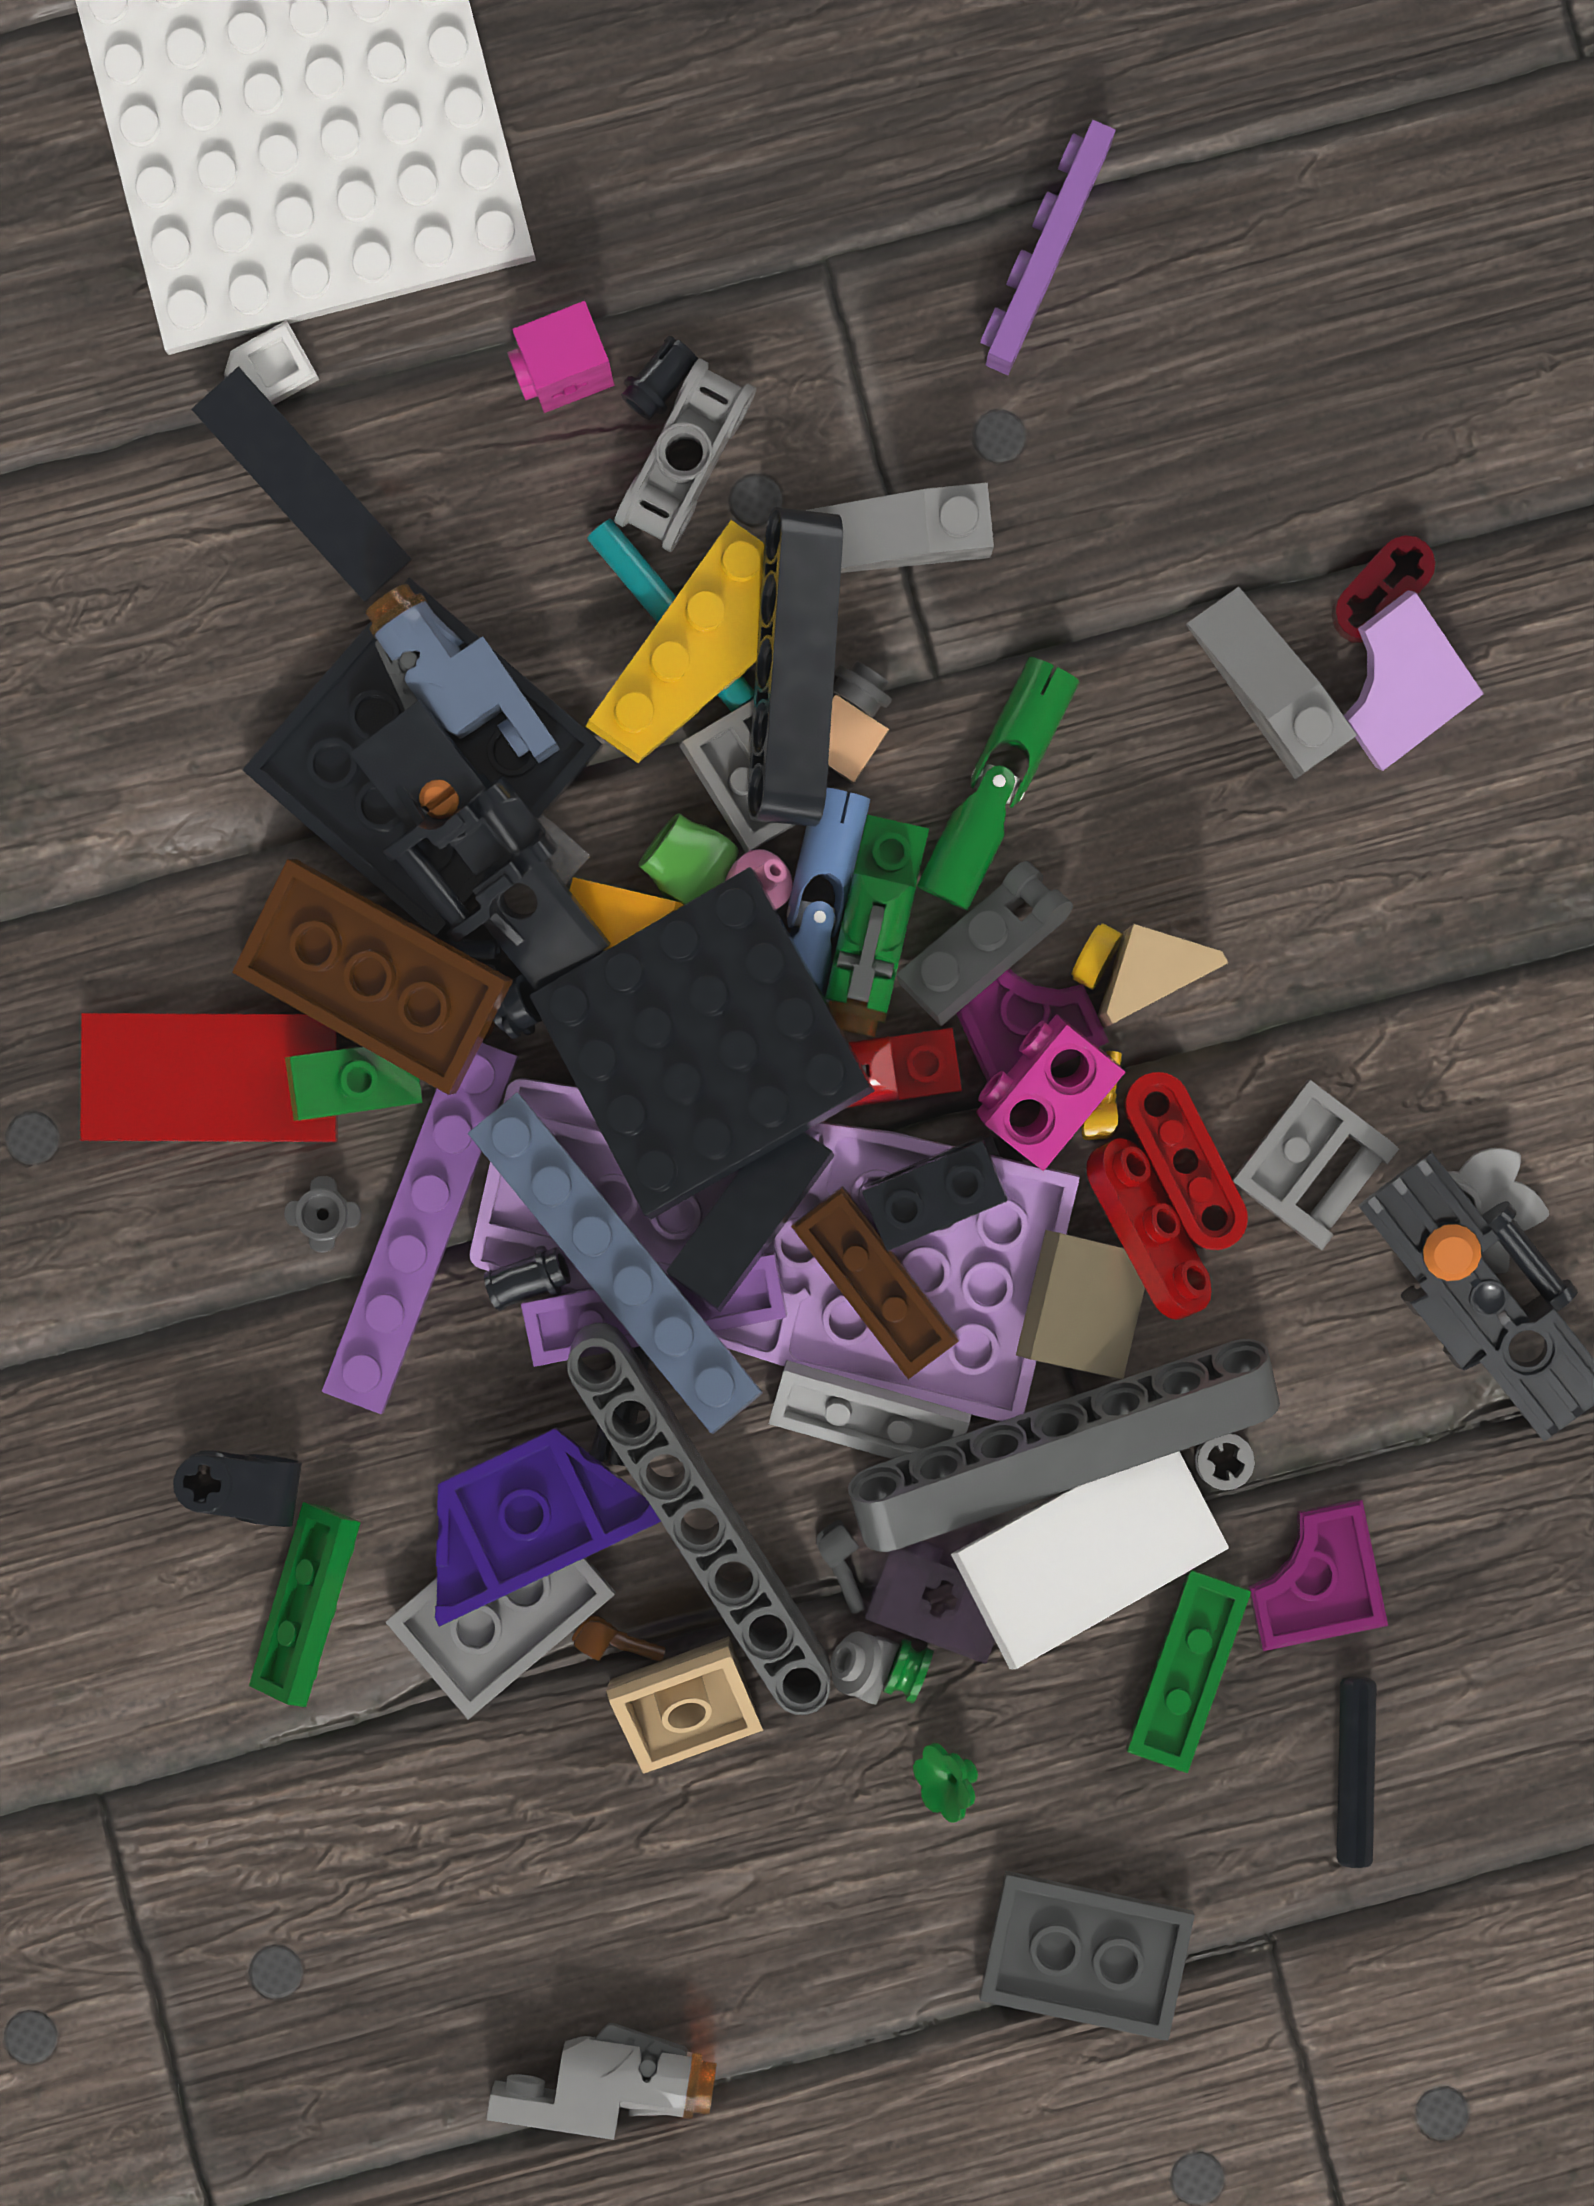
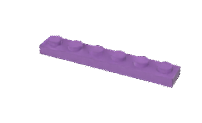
M481 1043L457 1093L447 1095L436 1089L323 1386V1393L379 1414L384 1413L483 1153L467 1133L500 1107L519 1058L518 1056Z

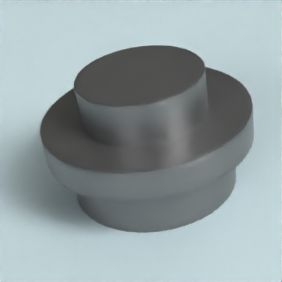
M856 661L851 670L842 665H839L835 670L834 674L838 679L833 685V693L871 718L874 717L880 706L887 708L891 703L892 699L883 692L888 681L864 664Z

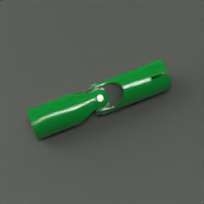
M1028 657L975 765L976 768L971 776L970 788L973 789L976 785L977 791L952 812L917 884L918 888L930 895L968 911L1004 838L1005 806L1007 803L1010 804L1012 798H1014L1010 805L1013 808L1023 798L1080 683L1076 677L1057 667L1044 695H1041L1054 665L1035 657ZM1004 745L1020 749L1027 758V772L1022 782L1007 767L986 764L990 754Z

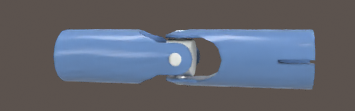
M828 787L826 789L825 807L819 824L816 827L806 826L787 909V925L791 928L789 934L824 998L832 968V945L830 938L835 937L842 924L870 804V799L851 792L847 795V791ZM814 876H822L833 886L835 895L834 908L823 901H801L805 886Z

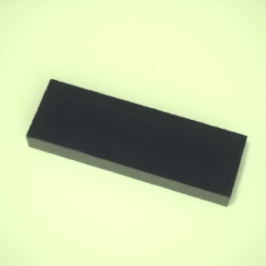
M803 1132L742 1167L666 1270L667 1274L721 1312L834 1158L833 1151Z

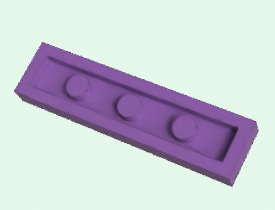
M1092 119L1084 138L1073 133L1058 167V170L1068 174L1059 196L1047 191L1032 225L1033 228L1042 231L1034 252L1031 254L1021 249L1006 283L1007 286L1016 289L1007 312L999 308L994 309L980 343L991 347L985 366L1009 375L1109 152L1115 135V129Z
M775 1252L765 1253L760 1257L721 1312L669 1276L713 1332L787 1317ZM593 1288L525 1300L521 1303L534 1367L568 1360L575 1335L584 1326L592 1323H608L617 1327L626 1337L632 1348L639 1346ZM592 1346L585 1349L580 1355L582 1358L610 1351L601 1346Z

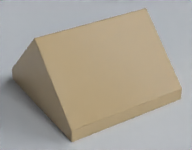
M1133 924L1123 932L1099 1009L1098 1018L1102 1027L1105 1028L1228 963L1225 955L1220 950Z
M730 1636L610 1679L606 1689L608 1700L643 1774L763 1731Z

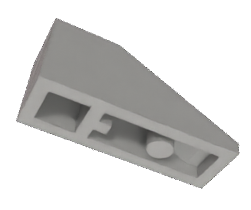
M988 483L920 489L806 510L840 515L843 524L841 573L985 559L991 557L994 548Z
M1237 587L1186 624L1294 779L1303 775L1357 736L1321 683L1240 587Z

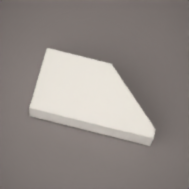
M287 320L231 350L224 372V377L226 378L239 366L273 405L320 380Z

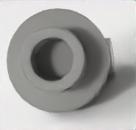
M860 1631L846 1636L835 1648L831 1657L832 1680L836 1689L843 1694L855 1696L860 1700L877 1705L900 1645L881 1636L874 1637Z

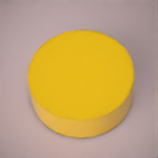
M1104 923L1101 926L1097 925L1071 974L1073 980L1093 990L1110 964L1123 934Z

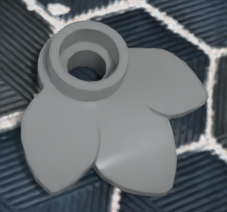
M1504 1148L1484 1149L1473 1154L1459 1171L1448 1172L1481 1215L1494 1206L1508 1201L1516 1210L1517 1214L1514 1220L1523 1231L1538 1225L1549 1216V1210L1537 1193L1522 1182L1515 1181L1521 1164V1155L1517 1151ZM1499 1241L1481 1254L1494 1273H1506L1508 1271L1510 1256Z

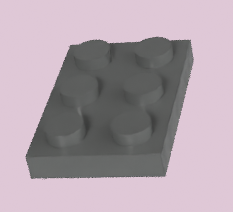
M1005 1871L979 1999L980 2001L1169 2041L1195 1914L1192 1910Z

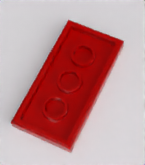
M81 1013L80 1141L338 1142V1115L294 1121L285 1057L339 1050V1033L306 1014Z

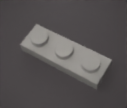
M786 1360L768 1424L894 1459L966 1434L971 1414Z

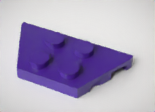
M557 1427L438 1484L437 1603L435 1606V1620L440 1627L661 1521L645 1496Z

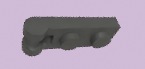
M1024 861L1016 865L1007 874L1001 886L896 974L899 984L940 1026L1061 925L1071 913L1073 908L1072 902L1058 889L1050 891L1042 883L1043 874L1030 861ZM1026 902L1033 910L1024 920L1020 921L1012 912L1022 903Z

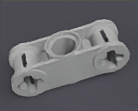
M701 358L695 362L685 379L666 425L658 437L643 469L637 474L627 490L614 520V523L622 527L630 523L662 540V548L669 552L674 550L686 530L704 486L727 442L734 436L743 421L756 392V387L750 384L740 387L708 370L709 363ZM703 393H707V394H709V395H711V396H713V397L719 399L720 401H722V402H724V403H726V404H722V403H720L719 401H717V400H715V399H713V398H711V397H709V396H707V395H705V394H703ZM681 440L695 441L703 449L701 462L697 467L689 471L676 470L668 463L670 449ZM644 506H649L652 509L668 516V518H663L651 512L650 510L644 508Z

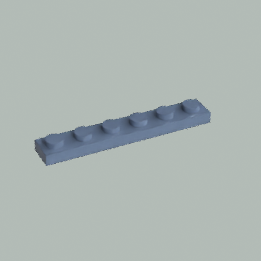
M519 1093L514 1094L467 1133L711 1434L717 1432L763 1394L758 1385Z

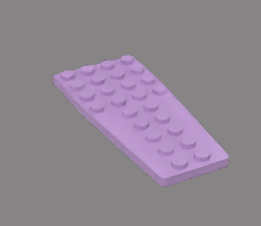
M519 1078L511 1082L507 1087L504 1103L516 1093L523 1097L665 1273H667L668 1267L740 1171L739 1169L657 1217L649 1219L640 1208L576 1085ZM820 1122L806 1130L805 1133L832 1150L834 1158L763 1253L775 1252L787 1317L715 1331L714 1333L728 1349L784 1367L786 1360L996 1421H1004L1024 1414L1036 1361L1016 1356V1351L1045 1230L1067 1234L1080 1179L1079 1175L1046 1168L1043 1172L1033 1164L990 1155L1006 1191L1007 1202L892 1249L960 1338L958 1343L908 1380L798 1237L791 1225L843 1186L878 1231L862 1194L863 1185L955 1146L890 1131L829 1122ZM490 1162L470 1249L471 1262L480 1269L494 1271L534 1256L535 1249L539 1246H545L547 1250L558 1247L566 1260L571 1277L569 1284L561 1286V1293L592 1288Z

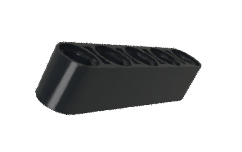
M774 507L768 518L764 542L748 781V813L753 821L816 827L823 815L827 789L843 548V524L838 514Z

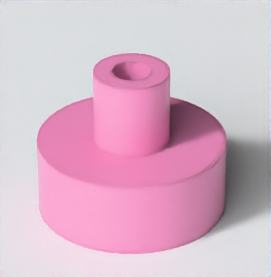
M751 850L741 856L731 866L725 881L751 867L757 873L776 910L790 898L792 891L790 871L786 864L775 854L766 850Z

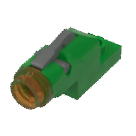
M867 814L825 997L842 1031L875 1037L878 1023H885L929 828Z

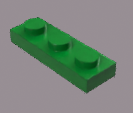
M302 1503L250 1679V1687L287 1705L307 1706L313 1683L317 1677L319 1662L330 1625L336 1613L337 1601L348 1564L354 1552L355 1540L361 1524L360 1521L322 1505Z
M1193 1569L1187 1572L1125 1748L1128 1753L1188 1773L1251 1595L1249 1589Z

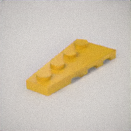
M730 520L591 716L586 725L588 729L639 763L694 717L702 707L721 691L727 689L757 662L764 542Z

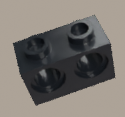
M982 1135L866 1183L862 1188V1194L887 1251L1008 1201L1006 1191Z

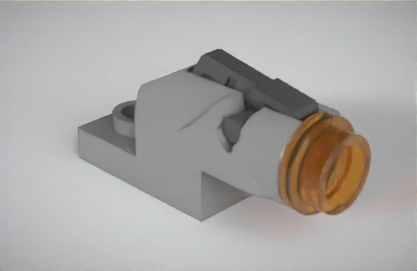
M608 2023L596 2037L583 2036L565 2041L556 2090L545 2088L544 2080L529 2075H508L507 2082L495 2080L490 2094L486 2120L614 2140L620 2107L629 2109V2116L670 2115L692 2119L693 2113L709 2115L717 2063L702 2061V2054L687 2052V2048L680 2044L659 2037H653L615 2023Z

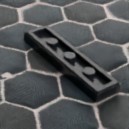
M239 366L191 409L364 602H367L412 561L409 555Z

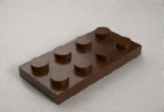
M297 859L286 860L232 971L237 976L447 1095L457 1093L513 982L512 979Z

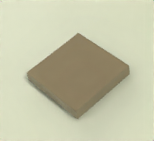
M1045 1230L1016 1356L1123 1379L1145 1290L1125 1249Z

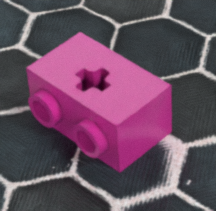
M585 301L512 329L518 348L507 352L515 376L525 401L538 397L544 413L615 386L608 357Z

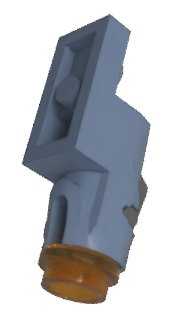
M403 584L391 590L366 610L365 613L372 622L369 631L378 640L376 648L405 710L421 699L444 730L458 739L464 738L503 711L507 719L497 726L518 757L530 750L537 762L541 763L560 750L483 636L461 651L458 646L464 642L433 613L423 594L415 595L408 584Z

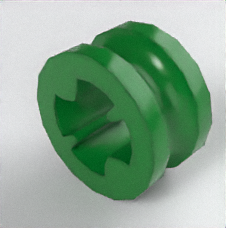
M904 1638L886 1679L883 1692L891 1695L894 1691H902L906 1696L905 1700L914 1703L927 1675L934 1650L926 1647L922 1651H916L911 1646L912 1642Z

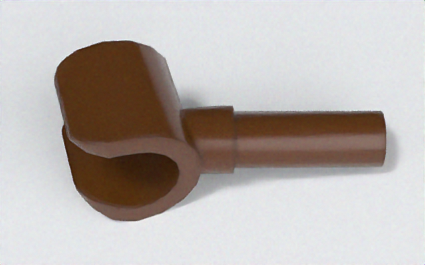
M597 1615L589 1616L580 1624L572 1636L574 1646L578 1650L598 1661L610 1644L621 1651L624 1650L659 1662L662 1661L665 1653L664 1646L629 1636Z

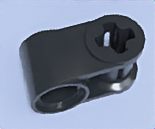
M201 1450L192 1454L177 1469L173 1479L174 1493L178 1501L185 1508L197 1513L234 1517L244 1522L260 1525L293 1526L302 1462L271 1455H243L215 1450ZM203 1465L211 1467L210 1473L212 1478L221 1480V1486L214 1487L207 1497L199 1495L200 1487L198 1484L189 1482V1476L196 1475Z

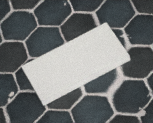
M1180 1451L1061 1492L951 1553V1556L1009 1669H1018L1229 1549V1546Z

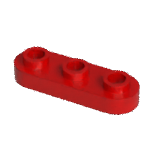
M1152 1072L1140 1076L1129 1086L1125 1094V1114L1165 1194L1178 1214L1187 1236L1193 1243L1205 1249L1222 1250L1231 1247L1241 1239L1248 1223L1247 1209L1189 1093L1179 1079L1168 1073ZM1152 1092L1161 1093L1167 1100V1109L1159 1117L1149 1115L1144 1107L1145 1098ZM1183 1148L1192 1151L1196 1158L1194 1169L1186 1174L1178 1172L1173 1165L1175 1153ZM1212 1205L1220 1207L1225 1216L1223 1225L1216 1230L1207 1229L1202 1222L1204 1210Z
M1123 1138L1114 1139L1094 1149L1087 1160L1088 1180L1156 1308L1163 1315L1174 1320L1184 1319L1205 1309L1210 1302L1212 1292L1209 1273L1187 1236L1178 1214L1173 1209L1145 1153L1135 1143Z

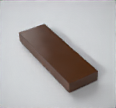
M843 1186L791 1225L798 1237L908 1380L960 1341V1338L892 1250H886L879 1232Z

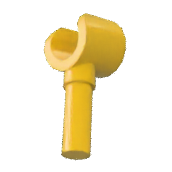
M1106 1051V1054L1119 1065L1121 1064L1122 1053ZM1117 1083L1082 1124L1081 1131L1084 1140L1108 1139L1115 1132L1118 1125V1111L1115 1103Z

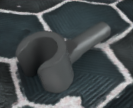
M836 1520L819 1532L816 1538V1545L822 1558L832 1569L834 1576L837 1577L850 1612L857 1613L865 1609V1604L852 1571L844 1559L860 1547L842 1521Z

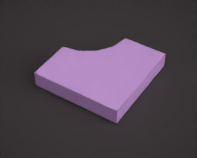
M1410 590L1406 591L1358 628L1367 650V678L1359 699L1344 715L1357 734L1355 738L1374 766L1382 771L1484 694L1417 593Z

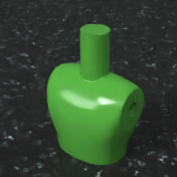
M679 813L673 816L661 829L643 854L638 865L650 876L659 892L666 899L685 905L725 882L731 866L738 857L739 850L724 835L706 825L694 823Z

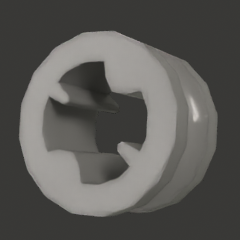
M1234 1433L1199 1444L1194 1457L1196 1470L1200 1477L1213 1488L1224 1491L1237 1489L1245 1484L1252 1475L1255 1465L1254 1453L1244 1439ZM1223 1443H1231L1236 1446L1233 1456L1241 1462L1240 1469L1234 1475L1226 1470V1478L1214 1477L1215 1465L1208 1460V1455L1213 1447L1216 1446L1217 1449L1223 1451Z

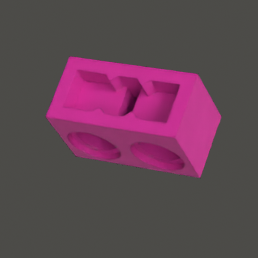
M1058 1014L1054 1016L1049 1024L1041 1021L1032 1028L1019 1047V1051L1023 1054L1008 1074L1004 1071H999L990 1079L979 1095L978 1101L982 1105L976 1111L984 1125L1043 1172L1125 1074V1071L1113 1058ZM1067 1049H1074L1080 1052V1065L1072 1075L1064 1078L1052 1076L1051 1063L1059 1052ZM1025 1099L1039 1101L1040 1112L1032 1124L1025 1127H1017L1010 1124L1011 1110L1018 1102Z

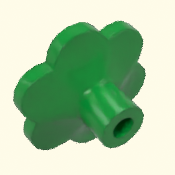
M932 1743L924 1747L923 1757L914 1762V1776L922 1786L921 1797L925 1806L932 1812H941L948 1822L955 1823L965 1817L966 1808L972 1806L975 1802V1791L971 1784L977 1781L978 1771L971 1760L962 1759L956 1753H948L939 1743Z

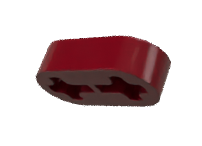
M1404 535L1394 538L1377 553L1339 595L1333 605L1332 620L1334 628L1341 637L1350 642L1364 643L1358 628L1366 622L1356 628L1348 621L1353 613V610L1347 604L1350 599L1360 604L1375 590L1384 599L1372 611L1371 615L1374 617L1406 591L1416 592L1417 595L1422 591L1432 578L1436 564L1433 551L1428 544L1418 537ZM1394 552L1400 557L1407 555L1409 552L1414 553L1419 559L1414 566V570L1420 575L1419 578L1415 580L1407 575L1392 589L1383 581L1396 565L1390 557L1391 553Z

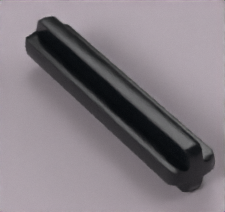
M1367 1677L1343 1678L1340 1682L1336 1858L1341 1866L1348 1868L1370 1867L1373 1863L1377 1685L1373 1679Z

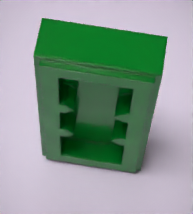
M363 1046L285 1057L294 1121L423 1103L419 1078Z

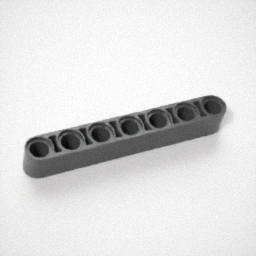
M592 1323L584 1326L575 1335L567 1360V1372L574 1387L776 1702L785 1711L794 1715H808L817 1712L825 1705L830 1695V1660L827 1652L626 1337L617 1327L608 1323ZM592 1346H601L613 1354L616 1363L611 1368L603 1371L593 1370L583 1362L580 1354ZM628 1400L638 1401L648 1409L650 1416L644 1422L629 1424L620 1419L615 1408L620 1403ZM668 1454L677 1457L682 1462L684 1470L673 1477H663L651 1469L649 1462L656 1456ZM705 1508L717 1517L718 1522L712 1528L697 1530L685 1522L684 1515L692 1509ZM735 1561L745 1564L752 1574L744 1581L738 1583L729 1582L719 1575L718 1569L725 1563ZM766 1614L779 1617L785 1623V1627L779 1633L764 1635L757 1632L751 1623L757 1617ZM803 1667L813 1670L819 1678L812 1685L797 1687L791 1684L785 1676L792 1669Z
M1254 1339L1231 1341L871 1466L854 1476L848 1486L849 1496L863 1542L868 1548L875 1551L888 1552L901 1549L1259 1424L1271 1418L1280 1406L1268 1348L1262 1342Z

